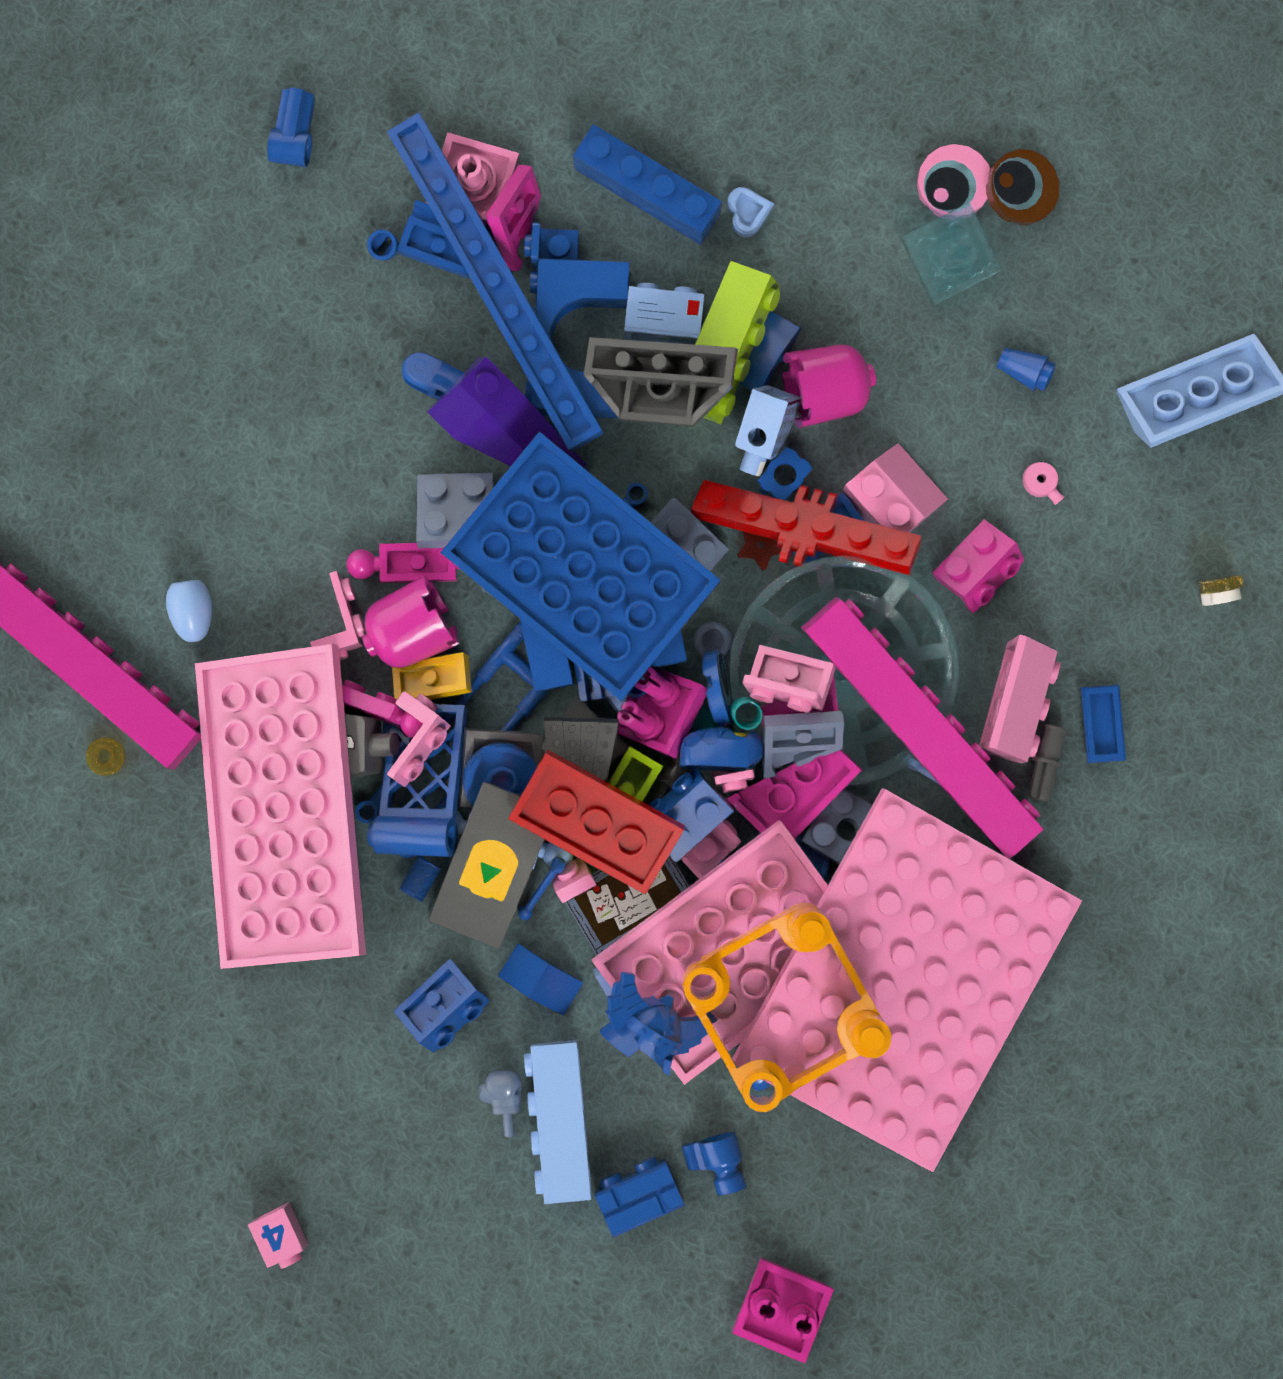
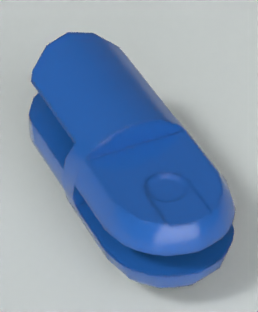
M423 352L410 354L403 361L402 376L405 383L411 388L437 400L464 373L450 364Z

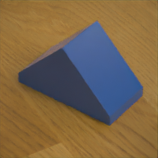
M519 943L498 975L526 997L563 1016L583 984L579 979Z

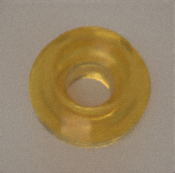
M99 738L88 747L86 762L88 767L98 775H113L122 768L125 762V751L118 741L112 738ZM107 749L111 757L107 763L102 764L99 761V753Z

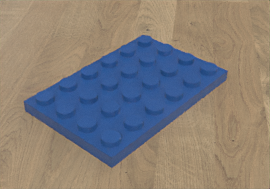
M540 432L440 552L621 702L721 581Z

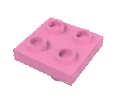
M447 132L442 152L482 222L488 224L486 214L504 188L506 181L510 179L517 168L520 159L519 153Z

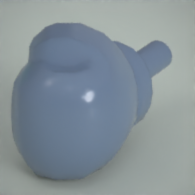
M512 1070L490 1072L485 1084L479 1086V1099L482 1102L492 1104L493 1114H502L504 1137L514 1136L512 1114L520 1111L521 1079Z

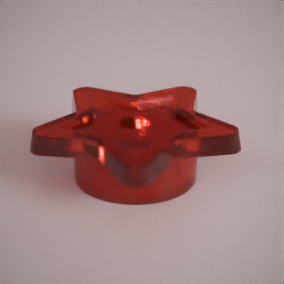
M742 531L745 544L738 552L737 557L740 559H752L762 571L767 570L771 557L781 552V548H777V540ZM763 542L764 548H758L757 544Z

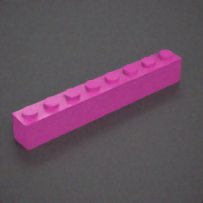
M0 562V627L164 767L175 770L201 740V732L196 729L200 722L186 710L182 709L178 713L170 707L168 703L171 697L159 687L153 685L149 689L139 680L143 674L131 663L125 660L120 664L111 656L114 649L98 636L92 640L83 633L82 630L86 625L72 613L67 612L63 616L53 607L57 601L49 593L40 587L36 591L25 583L29 577L12 563L6 567Z
M835 597L803 625L801 629L824 655L834 663L840 673L1004 857L1011 859L1044 830L1036 821L1041 815L1026 799L1021 802L1016 799L1011 793L1016 788L1015 785L1001 770L994 774L986 764L990 757L976 742L970 746L961 735L966 730L951 714L946 718L936 708L940 700L926 685L919 689L911 679L915 674L912 668L901 657L894 660L885 650L890 644L876 628H873L870 632L860 622L864 617L860 609L850 599L844 603L841 599Z

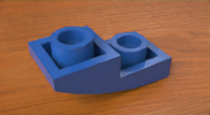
M769 311L764 323L765 334L762 342L757 347L753 346L748 358L750 360L748 375L744 381L739 382L740 385L750 391L769 384L779 362H784L783 356L791 351L802 330L798 325L773 311Z

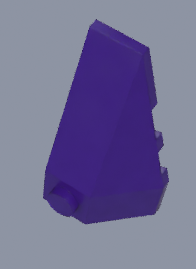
M486 356L479 357L427 411L453 439L510 467L539 432L583 468L587 465L575 451L571 453L568 450L560 434Z

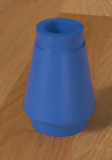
M1005 347L998 361L997 368L1003 370L1004 373L1032 391L1036 389L1045 391L1055 371L1056 363L1049 361V356L1012 350Z

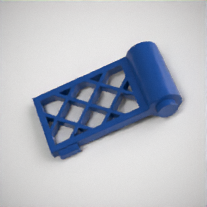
M436 704L438 708L435 713L441 718L444 715H456L455 728L447 734L443 744L438 749L432 750L424 761V766L435 779L420 793L409 782L406 787L413 794L414 798L403 808H391L393 794L402 785L396 781L394 782V779L387 774L397 761V757L405 750L413 738L406 737L401 728L383 722L382 733H395L398 736V740L401 737L403 741L399 744L396 756H386L379 816L375 819L374 823L369 825L367 831L368 844L373 846L376 854L452 857L455 854L458 843L456 812L462 767L464 728H466L468 708L465 705ZM453 741V747L451 748L449 744ZM445 748L451 755V765L438 775L428 762ZM449 778V783L447 786L445 781ZM440 785L447 793L446 810L431 809L424 801ZM421 804L424 809H416L415 807Z

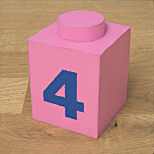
M290 1203L284 1204L248 1224L267 1268L279 1263L281 1269L294 1264L302 1259L300 1252L309 1245Z

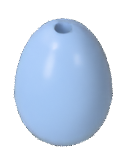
M201 580L172 583L166 594V609L173 628L186 642L202 640L209 630L212 618V599L208 588Z

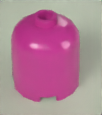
M839 344L788 352L783 356V361L789 363V371L782 373L783 389L785 392L801 397V404L797 411L799 417L794 419V424L798 428L855 415L868 404L871 387L876 385V375L872 364H866L863 355L854 347Z
M426 576L407 584L372 604L365 616L367 634L362 636L363 643L372 657L378 654L385 664L395 668L409 667L460 644V639L456 626L448 628L442 614L449 610L432 581L428 582Z

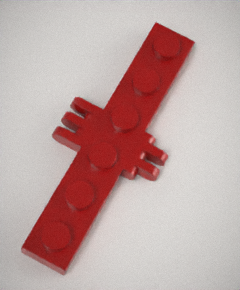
M704 480L691 507V513L698 520L778 540L777 548H781L779 562L787 564L792 552H796L794 566L801 568L807 556L815 557L817 551L910 575L921 546L920 535L833 513L838 500V494L830 492L825 504L821 502L824 491L815 489L811 499L808 500L809 486L805 485L799 487L794 502H789Z

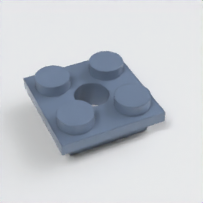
M843 789L812 821L801 843L840 865L853 840L847 841L838 835V823H850L855 828L857 834L872 805L848 790Z

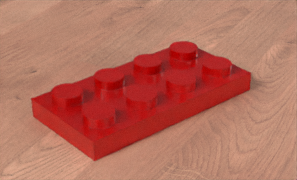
M548 749L508 818L512 822L645 895L685 828V825Z

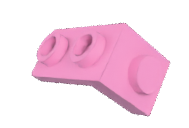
M334 571L329 574L346 631L312 641L310 644L311 647L328 644L338 645L341 661L349 657L348 651L363 647L361 637L366 635V630L361 615H353L349 601L355 600V595L349 578L342 579L341 574L338 571Z
M403 691L395 704L423 723L387 774L403 787H406L410 781L415 780L421 774L424 761L432 750L438 749L443 744L447 736V730L451 725L435 713L438 706L420 693L415 699Z

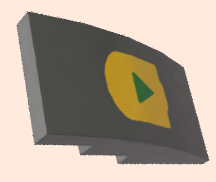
M483 782L428 921L500 949L544 841L540 836L508 819L521 795L489 782Z

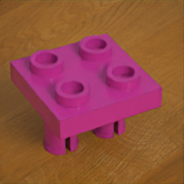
M650 667L642 676L645 678L644 681L640 679L635 685L636 688L646 692V694L640 698L628 696L626 702L620 707L622 709L621 712L618 711L617 719L619 726L617 735L676 759L683 739L688 735L707 695V688L662 669Z
M760 1257L732 1328V1334L806 1363L834 1288Z

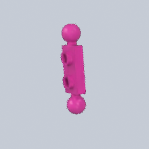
M417 543L379 544V556H374L368 550L358 549L348 556L346 562L349 574L356 579H367L374 572L380 571V582L382 584L411 583L423 576L427 577L428 582H457V569H459L440 553L443 548L418 549Z
M348 680L344 681L342 690L345 708L399 727L410 738H413L422 727L423 723L406 711L401 710L395 704L397 699L378 692L376 697L364 693L366 688Z

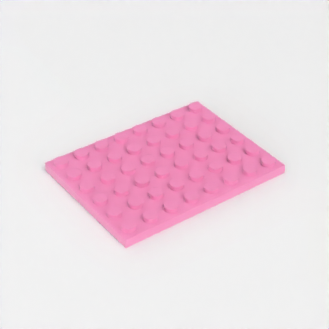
M882 788L828 884L826 891L818 902L817 907L830 922L840 945L882 1019L889 1027L892 1035L891 1045L888 1051L880 1057L873 1059L860 1055L848 1060L800 1087L790 1095L934 1172L1082 900ZM831 944L816 952L806 953L792 949L732 1058L737 1067H741L753 1060H769L781 1067L787 1078L790 1079L844 1048L837 1032L839 1017L845 1008L861 998ZM761 1079V1080H763V1081H765V1082H767V1083L773 1085L770 1081H768V1080H766V1079Z

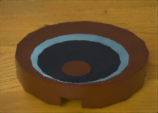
M1017 149L1004 154L991 166L988 173L990 174L988 183L986 184V195L991 208L1001 219L1028 226L1041 221L1055 208L1059 198V179L1055 168L1045 156L1033 150Z

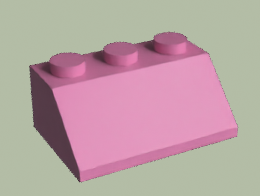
M1018 635L1007 642L979 746L987 754L1020 764L1028 762L1029 757H1035L1040 743V736L1035 734L1039 720H1045L1050 706V699L1045 698L1049 683L1054 685L1060 669V662L1055 661L1058 651L1023 635Z

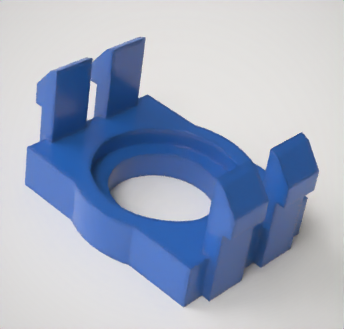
M786 447L768 465L765 473L757 481L760 485L758 491L762 495L767 496L770 493L771 497L786 501L792 493L799 489L803 480L813 468L804 458L801 459L798 456L799 454L792 448L790 450ZM784 464L790 465L796 472L795 481L787 486L778 484L774 479L775 469Z

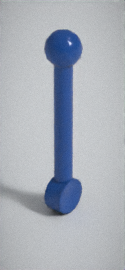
M555 857L552 860L550 871L528 903L518 909V916L522 920H528L532 917V909L555 875L557 873L560 874L564 870V859Z

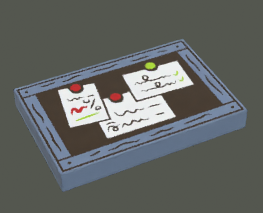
M668 856L646 895L609 874L598 870L592 874L596 886L565 903L597 956L687 889L689 885L675 861Z

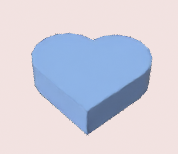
M746 187L734 189L729 194L727 202L728 209L733 215L732 227L735 233L741 237L754 236L774 207V203Z

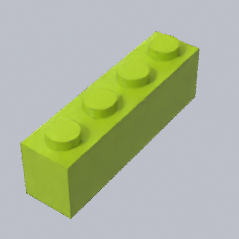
M733 261L729 263L695 345L735 347L738 349L733 388L703 417L720 425L724 417L729 416L734 408L736 400L734 393L739 382L744 381L750 369V360L748 358L753 346L757 347L762 342L765 334L764 323L769 311L775 310L780 299V285L771 275Z

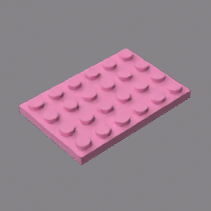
M778 820L594 957L592 962L611 988H613L614 982L620 981L621 972H631L635 975V984L641 998L654 996L660 999L669 994L674 997V1009L677 1011L678 1016L694 1017L697 1014L686 998L682 985L683 975L691 964L700 961L704 955L795 904L806 902L817 906L828 885L784 824ZM777 928L721 959L730 977V989L723 1003L710 1012L718 1019L713 1025L728 1052L743 1040L792 951V948L782 939ZM700 974L692 980L690 989L695 995L706 997L713 993L716 982L711 976ZM708 1034L701 1039V1044L689 1049V1053L673 1056L671 1068L684 1085L721 1058Z

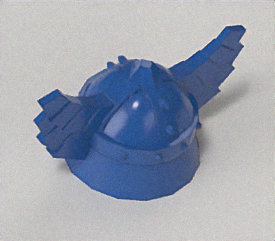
M621 972L620 981L613 983L612 993L610 996H607L608 1010L605 1011L610 1022L600 1029L601 1035L624 1055L631 1057L640 1049L652 1058L668 1076H670L673 1056L689 1053V1049L701 1044V1039L708 1034L698 1015L694 1017L678 1016L677 1011L674 1009V997L668 994L660 999L654 996L641 998L635 984V975L631 972ZM710 1011L707 1012L711 1022L715 1023L718 1019Z

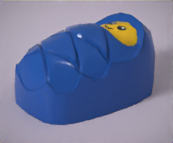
M723 727L694 731L683 739L680 749L679 767L692 770L698 768L699 770L747 771L762 759L763 741L755 730L749 734L732 732V730Z

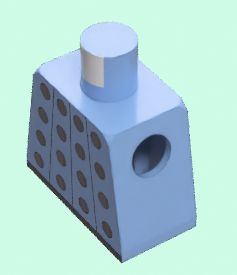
M769 385L752 389L735 443L737 448L745 450L740 470L751 475L761 476L766 460H771L781 454L801 404V397ZM761 429L766 434V441H764L760 436Z

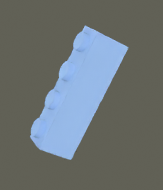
M578 1040L532 1044L530 1046L531 1053L524 1054L526 1077L533 1076L534 1092L528 1093L529 1116H537L538 1131L531 1132L533 1155H540L541 1170L534 1172L536 1194H543L544 1204L591 1200L592 1189Z

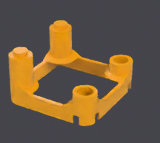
M801 902L782 911L704 955L700 961L691 964L683 975L682 985L686 998L689 1000L723 1059L745 1103L757 1112L773 1110L780 1101L794 1091L846 1061L860 1055L873 1059L880 1057L888 1051L891 1045L892 1035L890 1029L882 1019L840 945L830 922L818 907L811 903ZM776 928L785 943L799 952H816L831 944L861 998L845 1008L839 1017L837 1032L844 1048L790 1079L787 1078L781 1067L769 1060H753L736 1068L735 1062L707 1012L722 1004L729 993L730 977L721 959ZM707 974L715 980V989L709 996L699 997L691 991V982L697 975ZM766 1079L774 1085V1092L769 1098L767 1095L755 1097L750 1094L751 1085L757 1080Z

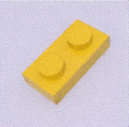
M464 652L425 659L405 668L392 667L394 698L397 700L403 691L415 699L421 693L429 700L472 692L469 656Z

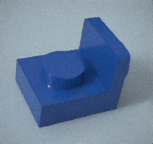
M533 223L532 234H525L524 255L525 257H531L532 268L538 269V259L578 260L579 230L541 229L540 223Z

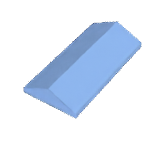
M1254 333L1117 388V394L1134 433L1152 448L1283 395V374Z

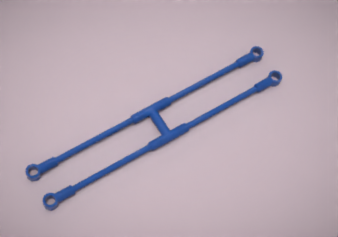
M641 483L630 484L626 489L623 501L633 509L642 506L648 498L647 488ZM635 488L642 490L644 497L639 501L632 500L629 496L631 490ZM520 622L481 666V669L476 672L477 676L471 682L472 692L461 694L453 704L465 705L484 682L487 683L493 677V674L505 664L533 687L516 707L517 711L501 729L506 731H512L524 716L528 717L536 708V705L550 691L535 692L530 665L514 653L518 645L524 640ZM444 715L442 719L449 724L456 715ZM380 785L368 801H363L357 805L355 814L360 822L370 824L379 816L382 785ZM447 794L434 809L446 807ZM365 805H370L374 809L373 817L368 820L361 816V809ZM400 855V856H402V857H404V858H412V857H414L415 855Z

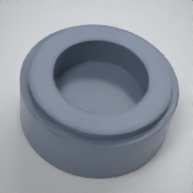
M705 623L695 633L694 648L702 658L705 652L720 650L724 657L731 648V634L720 623Z

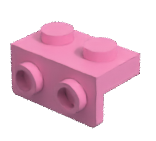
M759 645L751 674L744 676L743 684L747 691L751 693L750 696L755 700L764 703H773L774 699L788 702V707L804 713H809L811 709L823 711L836 667L831 662Z

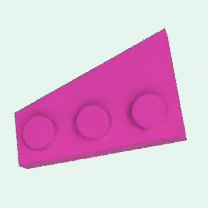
M841 749L826 756H818L811 762L799 767L794 763L777 772L776 776L765 778L728 797L727 800L760 833L780 820L795 839L863 769Z

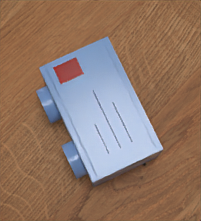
M638 283L637 287L629 286L624 339L695 345L701 330L704 294L697 293V290L694 288L683 286L676 287L675 291L661 290L659 285L653 283Z

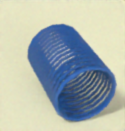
M418 855L417 859H415L416 861H414L415 864L411 866V871H408L407 878H404L403 885H400L399 889L416 900L423 902L429 889L432 887L431 884H434L433 882H435L436 877H438L437 875L441 873L442 869Z

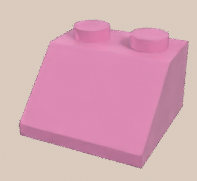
M899 443L871 462L849 481L842 491L867 522L908 533L914 530L948 500Z

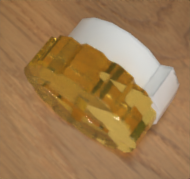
M1242 575L1224 576L1199 582L1202 606L1241 599Z

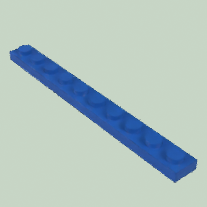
M418 112L387 131L568 450L572 453L603 435V430L421 114Z

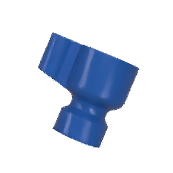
M736 1132L721 1133L681 1146L688 1170H710L715 1173L716 1177L713 1182L717 1195L732 1194L747 1187L743 1173L737 1168L742 1159V1153Z

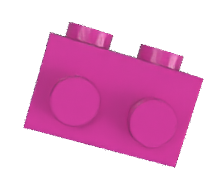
M984 519L932 574L939 583L962 599L969 611L975 613L981 606L991 601L995 591L1007 579L1017 574L1021 564L1024 562V558L1014 540Z

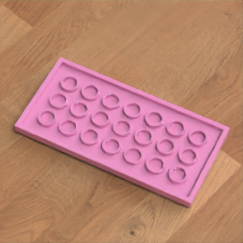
M328 644L195 663L221 969L366 955L339 646Z

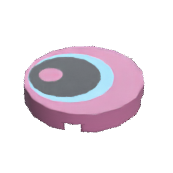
M951 144L939 147L927 156L920 167L917 179L919 198L924 206H927L939 218L954 221L969 218L982 208L988 199L986 184L990 175L988 174L990 166L980 153L969 146Z

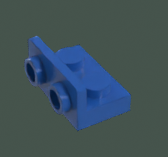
M449 959L393 1012L418 1043L434 1053L438 1049L449 1045L453 1041L455 1034L466 1023L478 1018L483 1011V1007L490 1000L476 988L461 968L453 960Z

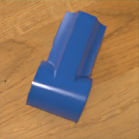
M290 87L289 89H282L276 128L271 129L268 139L267 155L269 162L307 168L312 149L310 128L315 105L314 94L299 88Z

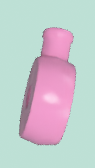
M1036 462L1026 468L1023 474V486L1029 494L1035 497L1048 496L1054 505L1064 498L1056 489L1058 474L1052 465L1045 462ZM1037 476L1043 477L1044 483L1038 482Z

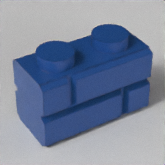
M656 1156L649 1157L634 1165L636 1172L624 1177L621 1176L620 1172H616L599 1181L601 1187L595 1190L594 1195L613 1238L685 1206L684 1199L666 1158L657 1161Z

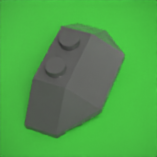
M589 337L584 376L622 421L695 426L733 388L738 349L735 347Z

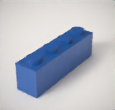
M594 124L573 155L575 170L699 245L703 243L720 216L722 201Z

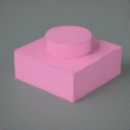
M580 858L571 860L565 865L564 870L560 874L557 873L552 880L555 892L562 903L596 886L588 864Z

